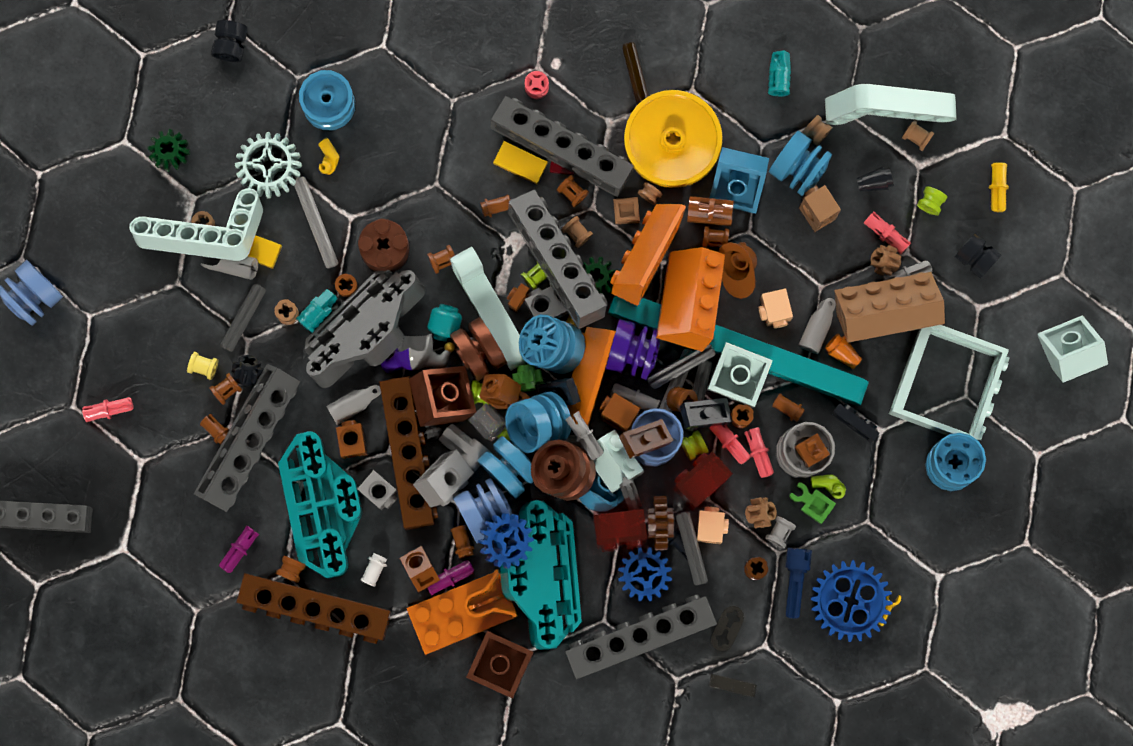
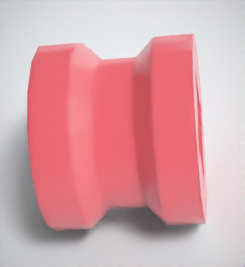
M533 71L526 76L524 83L527 95L532 99L545 97L549 90L547 76L540 71Z

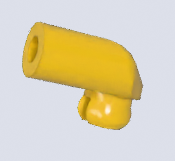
M326 138L318 144L325 155L322 164H319V170L323 174L330 175L336 170L339 154L330 140Z

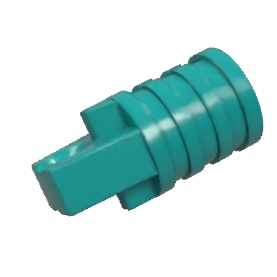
M785 50L772 53L768 82V94L772 96L782 97L790 94V53Z
M326 289L319 297L316 296L305 310L297 316L296 320L313 333L315 328L323 322V319L332 311L331 307L336 302L337 297L330 290Z

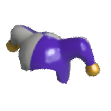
M432 334L426 336H404L402 344L394 351V355L391 358L388 357L381 363V366L387 374L394 373L403 368L411 371L420 370L425 367L434 369L444 368L448 363L451 352L455 350V345L448 342L444 346L445 350L441 354H437L433 351Z

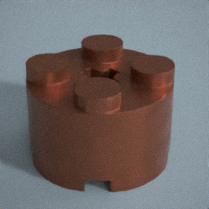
M378 219L368 224L360 234L358 241L359 251L365 264L370 269L394 272L406 263L409 256V242L406 233L397 223L386 219ZM381 243H383V244H386V243H387L388 246H389V249H387V250L384 249V248L381 249L379 245H380Z

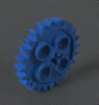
M852 560L850 567H847L846 563L842 561L841 569H838L833 564V573L830 574L826 570L823 571L826 576L825 580L817 578L821 587H813L818 596L812 597L811 600L818 602V605L813 607L812 611L820 612L815 620L823 619L825 621L821 626L822 629L828 626L831 627L829 631L830 636L837 631L839 632L838 640H842L846 634L849 642H852L853 635H857L858 640L862 641L863 633H866L871 638V629L880 632V628L877 625L879 622L887 624L886 620L882 617L883 615H891V612L885 608L886 606L893 605V602L886 600V597L891 595L892 592L884 591L883 588L889 583H880L879 580L883 575L882 573L876 576L873 575L875 567L872 566L867 571L865 570V562H862L858 568L856 567L855 560ZM842 578L850 581L851 586L847 592H840L837 589V582ZM860 580L855 596L859 603L852 606L849 620L845 623L843 620L848 609V603L845 602V599L852 596L855 581ZM863 587H873L875 595L871 600H864L861 597ZM834 602H839L843 606V612L839 616H832L830 614L829 607ZM857 610H864L866 612L867 620L865 623H855L853 615Z

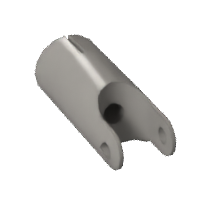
M248 256L240 261L221 259L214 266L200 264L210 270L250 280L256 276V271L258 270L257 258Z
M827 298L820 302L818 309L811 315L798 345L800 348L814 354L819 353L832 323L833 311L836 306L834 299Z
M372 385L367 389L353 390L326 407L336 424L339 425L365 410L371 400L381 394V389L377 385Z

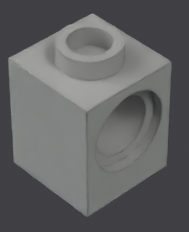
M374 470L357 488L380 510L384 507L389 509L397 500L395 495L398 491ZM380 485L386 488L385 496L380 499L373 496L374 488Z

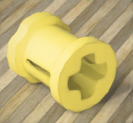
M194 352L189 360L187 372L191 374L193 372L199 373L212 380L217 370L218 359L213 358L211 360Z

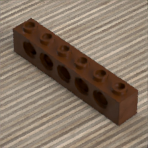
M409 376L379 381L405 530L435 525L434 519L438 518L437 506L430 507L426 501L420 508H414L411 505L412 498L421 494L413 484L407 481V475L411 471H418L422 476L430 467L428 455H423L422 446L426 445L424 431H419L417 421L419 420L414 405ZM400 398L408 401V406L404 410H397L395 408V402ZM405 422L412 425V431L407 435L399 433V426ZM410 446L416 449L415 457L412 459L404 458V449Z
M245 573L236 602L243 604L242 609L256 613L257 608L267 611L266 616L280 619L281 615L290 616V622L305 625L306 621L315 623L314 628L328 632L330 627L340 629L339 635L351 638L356 633L364 636L363 641L374 644L378 643V639L385 640L392 613L389 610ZM264 590H269L272 595L271 601L267 604H262L259 599L261 592ZM292 596L296 600V606L294 609L287 611L284 608L283 602L287 597ZM311 603H318L320 606V613L315 617H311L307 611ZM336 609H342L345 614L343 621L340 623H335L332 620V613ZM360 615H366L369 619V624L365 629H359L356 626V619Z

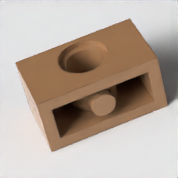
M825 185L821 188L815 186L805 192V197L802 198L803 201L799 207L814 232L836 220L841 211Z

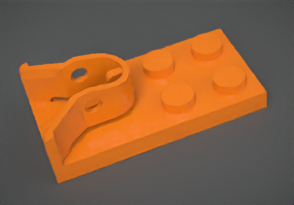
M499 569L491 574L406 608L425 655L518 617L512 601L505 599L502 594Z

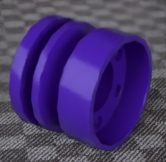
M619 319L606 369L622 373L626 364H631V376L635 377L637 367L643 368L641 379L647 380L648 375L654 368L660 347V339L656 338L657 329H654L652 338L648 339L645 338L648 330L647 326H644L640 336L635 335V323Z

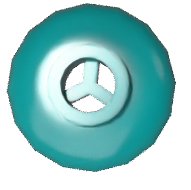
M440 304L439 307L432 309L427 328L434 334V339L447 342L448 338H451L450 334L460 329L462 316L458 313V308Z

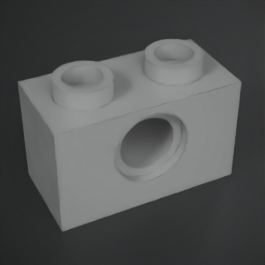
M456 449L442 454L413 485L430 507L437 505L445 506L453 500V494L456 491L463 489L469 483L467 479L474 472Z

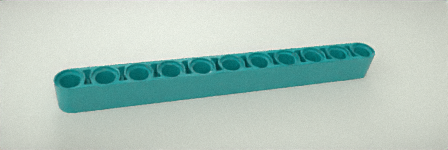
M614 295L608 314L615 318L635 323V325L642 328L647 326L648 330L654 331V329L658 328L661 304L642 298L639 305L636 306ZM715 325L714 337L710 344L714 348L716 355L721 356L727 342L773 360L768 372L770 375L841 401L861 406L869 384L867 380Z

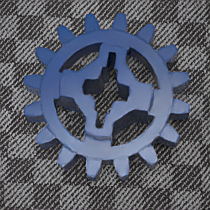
M502 513L501 518L498 515H493L494 522L486 521L487 530H480V533L484 535V539L478 540V543L484 544V548L480 552L488 554L485 560L488 562L494 561V566L501 567L503 564L504 568L509 569L511 563L514 566H519V559H528L524 553L532 551V548L528 546V542L534 541V538L528 537L532 529L529 527L524 528L527 521L524 519L518 520V515L512 514L509 516L508 513ZM501 525H503L500 530H498V531L495 532V530H496L498 527H500ZM505 537L509 539L508 544L503 542Z
M640 547L638 548L637 555L632 551L629 552L630 560L622 559L626 566L625 568H618L619 572L624 573V576L618 578V581H625L622 590L629 589L631 591L629 594L630 598L637 594L638 601L641 602L643 596H647L650 602L652 601L653 594L658 598L661 597L660 589L668 590L664 583L665 581H672L671 577L666 576V573L672 571V568H665L664 564H666L668 559L660 560V551L653 555L652 548L649 547L647 553H643ZM646 558L654 560L659 567L654 568L649 565ZM637 560L638 567L636 571L628 573L630 565ZM642 568H646L647 572H657L649 576L648 581H644L642 577H633L640 574ZM662 576L659 585L653 589L652 581L654 578ZM636 581L642 585L643 591L634 588L630 582Z

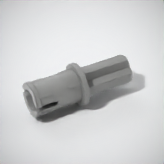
M923 261L908 268L903 266L902 270L892 273L891 276H883V281L896 277L916 275L918 273H932L933 271L931 264L928 261Z
M618 383L614 384L610 393L611 397L616 393L645 411L657 408L660 400L640 393L639 389L635 391Z
M577 411L573 416L578 424H575L571 416L566 418L565 421L576 435V442L579 441L589 458L595 460L604 452L592 434L593 429L590 430L580 412Z

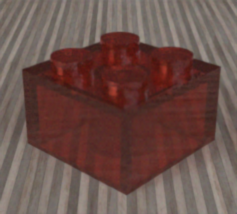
M713 451L709 455L704 452L692 464L695 467L690 472L685 469L674 481L676 485L673 490L692 511L710 497L733 474Z
M644 509L593 515L596 549L602 548V552L616 551L618 549L617 546L627 545V549L640 548L643 546L642 543L647 541Z

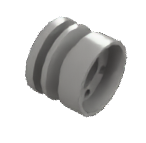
M803 422L793 426L779 438L776 445V458L779 466L787 474L797 478H807L823 471L831 464L835 454V443L831 434L825 427L814 422ZM818 433L830 455L807 468L794 446Z

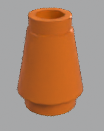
M836 334L825 347L828 355L851 369H854L862 360L852 345L847 342L845 336L841 337L839 334Z

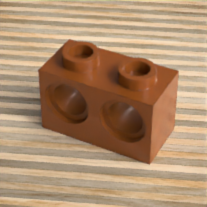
M614 393L612 398L609 396L605 398L599 412L602 413L601 420L624 433L629 431L639 415L640 408Z

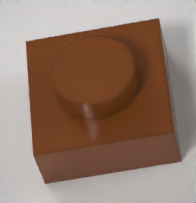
M522 283L518 288L513 287L507 297V300H509L508 307L517 313L527 298V294L530 293V288Z

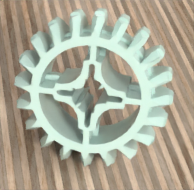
M266 132L265 139H262L261 135L257 134L256 138L258 141L256 142L248 138L250 146L241 145V149L245 153H237L236 155L241 160V162L235 163V167L241 169L236 175L238 178H243L241 181L242 186L249 185L248 188L256 190L259 197L263 195L264 191L267 198H271L272 191L275 192L277 197H280L281 193L279 190L282 188L285 192H289L287 184L295 185L296 181L292 176L300 177V172L295 169L302 167L301 162L296 161L300 158L299 152H294L296 146L294 144L288 145L289 139L287 137L281 140V136L278 133L275 134L273 139L270 132ZM272 148L279 149L285 153L288 161L275 158ZM263 149L262 156L251 161L253 156ZM270 158L273 167L271 166V168L268 169L267 173L264 164H266V162L269 161ZM249 169L262 172L265 183L255 180L250 175ZM286 169L283 176L274 181L275 174Z

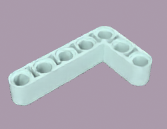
M858 84L825 98L826 124L829 125L845 124L865 115L932 122H951L956 120L955 94Z
M246 188L238 193L226 227L138 217L130 223L129 228L136 244L144 249L240 261L245 259L250 253L263 214V207L257 192L254 189Z
M471 246L450 258L456 277L479 317L497 342L510 371L527 363L519 352L518 342L520 335L485 276L483 265L473 247Z

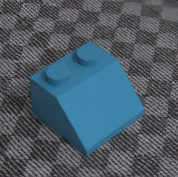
M722 147L710 198L734 201V209L756 214L769 158Z

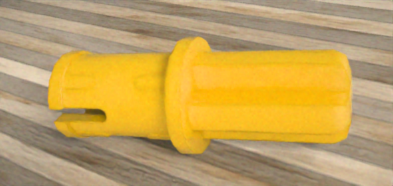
M993 163L991 164L992 183L989 185V189H991V210L994 212H1004L1006 210V190L1009 189V186L1006 184L1007 164Z

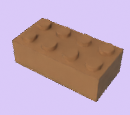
M931 272L834 290L836 314L847 342L945 324L944 299Z

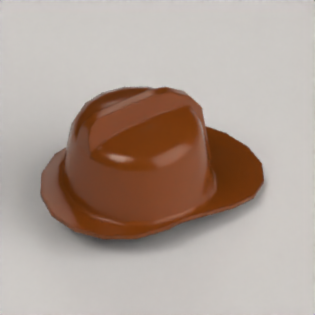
M745 242L738 244L726 243L718 251L725 254L722 273L723 285L733 297L746 298L753 293L755 288L754 270L757 265V256Z

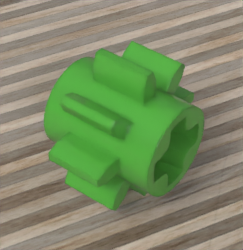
M530 364L516 367L517 373L512 374V379L521 385L520 391L522 392L536 390L535 384L543 381L541 370H535V366Z

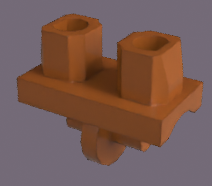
M690 196L687 222L731 226L734 201Z

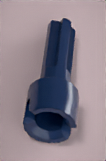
M787 548L785 568H788L787 570L790 571L786 617L797 619L800 616L804 575L807 573V570H810L812 550Z

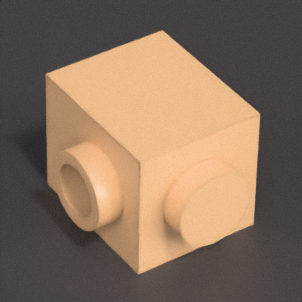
M786 289L761 295L760 301L762 306L758 307L761 320H765L767 326L773 325L774 328L787 326L788 321L792 320L793 314Z
M704 507V511L700 510L698 512L696 534L698 542L722 543L723 534L728 533L729 519H724L725 513L719 512V508Z

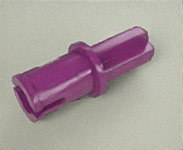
M246 525L235 543L230 544L232 547L219 563V567L227 573H231L244 555L247 556V550L260 534Z
M466 560L449 570L445 568V572L438 575L440 581L427 587L430 594L433 596L450 585L454 587V583L473 574L474 568L470 561Z

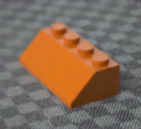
M656 204L652 212L647 211L642 222L645 225L642 232L637 230L632 240V244H634L632 251L627 250L621 261L624 264L621 271L616 270L610 281L613 284L611 294L636 306L639 305L680 227L686 206L682 204Z
M703 247L669 253L656 338L701 352L709 345L714 337L725 254Z
M587 327L585 333H582L585 338L584 356L579 365L573 370L571 377L577 386L581 401L574 405H567L575 424H578L573 414L579 411L581 417L589 426L616 331Z

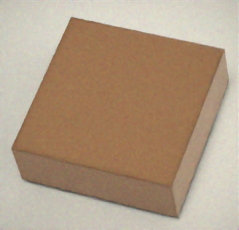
M638 197L613 199L615 225L640 223Z

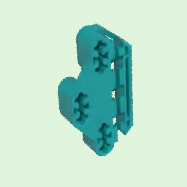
M312 431L300 433L295 436L278 463L298 561L306 564V566L326 578L340 577L348 570L346 550L363 514L360 495L357 489L358 486L351 476L325 454L323 441L316 433ZM309 438L317 442L313 445L314 453L318 455L321 452V457L315 456L316 462L322 466V468L318 469L317 474L310 470V468L314 467L313 459L311 457L306 459L305 456H312L310 448L305 446V444L309 443ZM299 445L296 451L300 467L295 468L294 460H289L288 457L295 447ZM306 479L303 485L307 501L302 502L299 483L294 484V481ZM343 481L352 484L351 487H348V494L350 497L354 495L356 497V500L350 499L351 506L357 508V511L353 512L352 517L344 513V511L348 510L347 502L345 500L340 502V497L346 499L345 492L339 489V487L343 486ZM313 513V515H310L314 535H309L306 517H300L301 515ZM330 534L337 538V541L333 543L334 549L336 551L341 549L342 555L335 553L337 561L342 562L337 572L335 569L330 568V565L334 564L333 556L331 554L326 556V551L332 552L331 546L325 543V540L329 539ZM320 547V549H317L321 568L310 562H313L314 555L313 551H308L309 549Z
M535 500L521 507L519 519L527 521L524 528H530L532 523H539L538 527H531L532 531L528 534V537L533 538V535L538 536L539 540L534 539V541L528 542V546L532 548V551L524 553L528 559H519V566H511L507 569L502 564L500 576L503 596L509 601H515L528 617L531 644L536 649L543 650L557 648L568 633L574 632L582 622L573 522L563 513L558 514L544 501ZM530 510L536 511L537 516L531 514ZM554 519H555L556 521H558V522H557V529H558L559 532L550 533V531H554ZM556 545H559L560 562L562 567L553 568V566L558 565ZM520 574V578L511 579V575ZM559 580H562L565 602L556 603V601H561ZM513 587H519L520 591H513ZM539 610H545V615H540ZM557 615H565L567 627L564 630L562 616ZM548 623V626L539 627V624ZM541 635H547L548 640H542Z

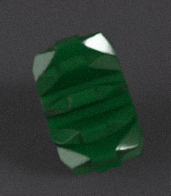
M169 129L167 136H165L162 131H159V139L151 137V141L155 145L148 146V150L152 152L149 159L156 161L155 166L157 168H161L164 165L165 171H169L171 165H173L178 170L179 165L177 163L180 161L186 164L187 160L183 156L190 155L189 149L185 148L189 143L186 139L182 140L183 135L180 132L174 135L173 130ZM166 148H168V149H171V148H172V149H173V152H172V153H170V152H165L164 150H165Z
M593 257L589 258L590 265L583 262V268L587 274L590 273L594 276L595 273H600V278L603 279L602 281L599 279L598 283L595 282V288L598 293L604 295L603 289L607 293H611L612 288L609 285H613L610 281L616 271L614 269L609 270L612 263L609 261L602 265L603 257H599L598 263L594 262Z

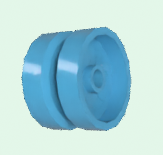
M320 70L311 74L303 81L299 90V102L306 119L314 127L322 130H336L345 126L351 120L355 111V98L349 82L341 74L332 70Z
M501 436L493 444L495 452L501 459L499 460L490 452H485L477 461L514 499H517L525 491L523 484L517 479V476L519 475L527 483L534 482L531 477V461L519 448Z

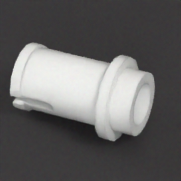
M373 553L372 557L368 558L370 562L361 581L375 587L383 567H387V564H385L387 559Z

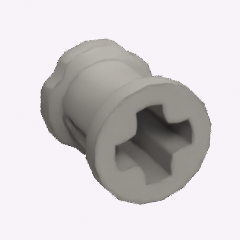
M777 516L775 519L776 524L770 535H766L765 539L785 549V542L796 526L786 519Z

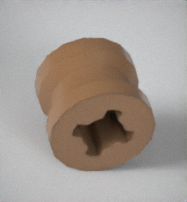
M817 115L802 133L811 137L813 143L818 146L833 127L829 124H824L822 118Z

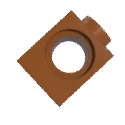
M485 374L479 398L496 409H508L512 403L518 402L521 385L505 374Z
M356 420L342 422V427H336L342 459L367 455L361 423L356 424ZM356 433L358 435V440L354 445H347L345 443L347 434Z
M422 546L400 557L408 576L418 592L440 581Z

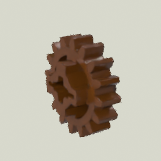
M654 496V508L647 509L648 538H654L655 550H667L668 538L674 537L673 508H667L666 496Z

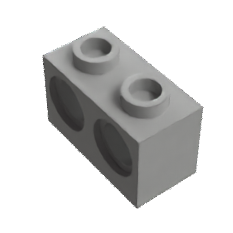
M549 283L550 287L544 290L538 288L527 294L528 298L525 299V304L532 317L542 314L560 319L569 314L562 301L556 297L557 293L551 283ZM539 301H544L549 307L545 312H538L534 308L535 304Z

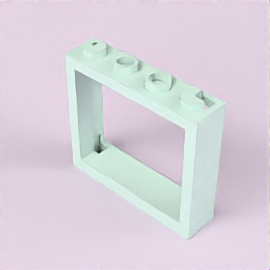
M943 325L919 329L889 414L947 436L954 433H964L971 435L977 440H981L986 430V427L983 426L985 417H990L994 407V403H991L993 394H998L1002 384V380H999L1001 371H1006L1009 364V357H1007L1009 349ZM930 334L995 357L969 433L903 410Z

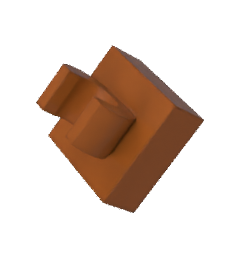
M818 433L794 446L807 468L830 455Z

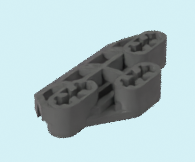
M390 270L375 271L306 338L304 351L309 355L308 359L310 360L307 363L306 371L320 387L327 388L333 385L354 364L355 360L364 359L370 366L380 365L402 344L404 334L397 326L399 318L404 316L424 296L426 291L425 286L414 272L406 270L400 274L397 272L392 274Z

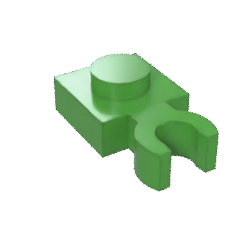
M799 482L797 487L802 490V496L797 497L791 493L789 495L790 499L795 502H803L804 506L801 511L819 524H822L836 503L817 489L811 495L808 492L807 486Z

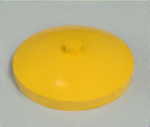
M666 90L648 96L635 107L626 124L624 145L630 163L634 165L633 168L644 179L662 187H684L699 181L714 167L721 151L722 130L715 112L704 100L685 91Z

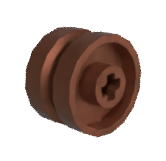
M480 317L469 323V330L473 336L472 340L466 331L461 328L450 334L459 357L477 381L489 373L484 359H487L491 367L496 370L507 364L497 342Z
M553 440L542 445L535 453L531 463V477L534 484L542 492L566 501L576 500L585 495L592 487L596 476L595 463L589 458L586 451L563 440Z

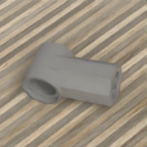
M454 424L447 427L439 438V441L452 451L457 449L473 471H476L480 466L477 460L485 452H490L474 438L472 440Z

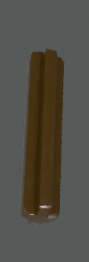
M634 42L623 44L622 49L636 104L638 105L648 97V92L636 45Z

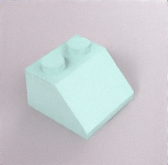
M1083 315L1038 333V338L1051 368L1062 382L1108 365L1105 342Z
M726 342L707 390L753 408L756 405L773 360Z
M615 430L597 440L604 453L593 460L595 470L611 493L620 489L619 484L623 482V477H627L628 480H634L644 473L637 460L629 458Z

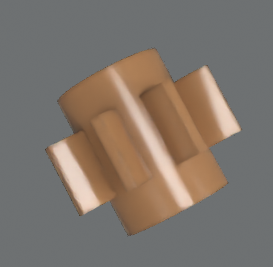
M880 245V248L874 250L871 255V265L876 267L874 272L882 276L884 274L891 276L892 273L896 272L901 265V255L896 254L898 249L890 245L887 247Z
M767 497L751 499L752 505L747 506L745 510L747 521L754 524V528L772 526L771 520H774L777 514L775 505L772 502H768Z

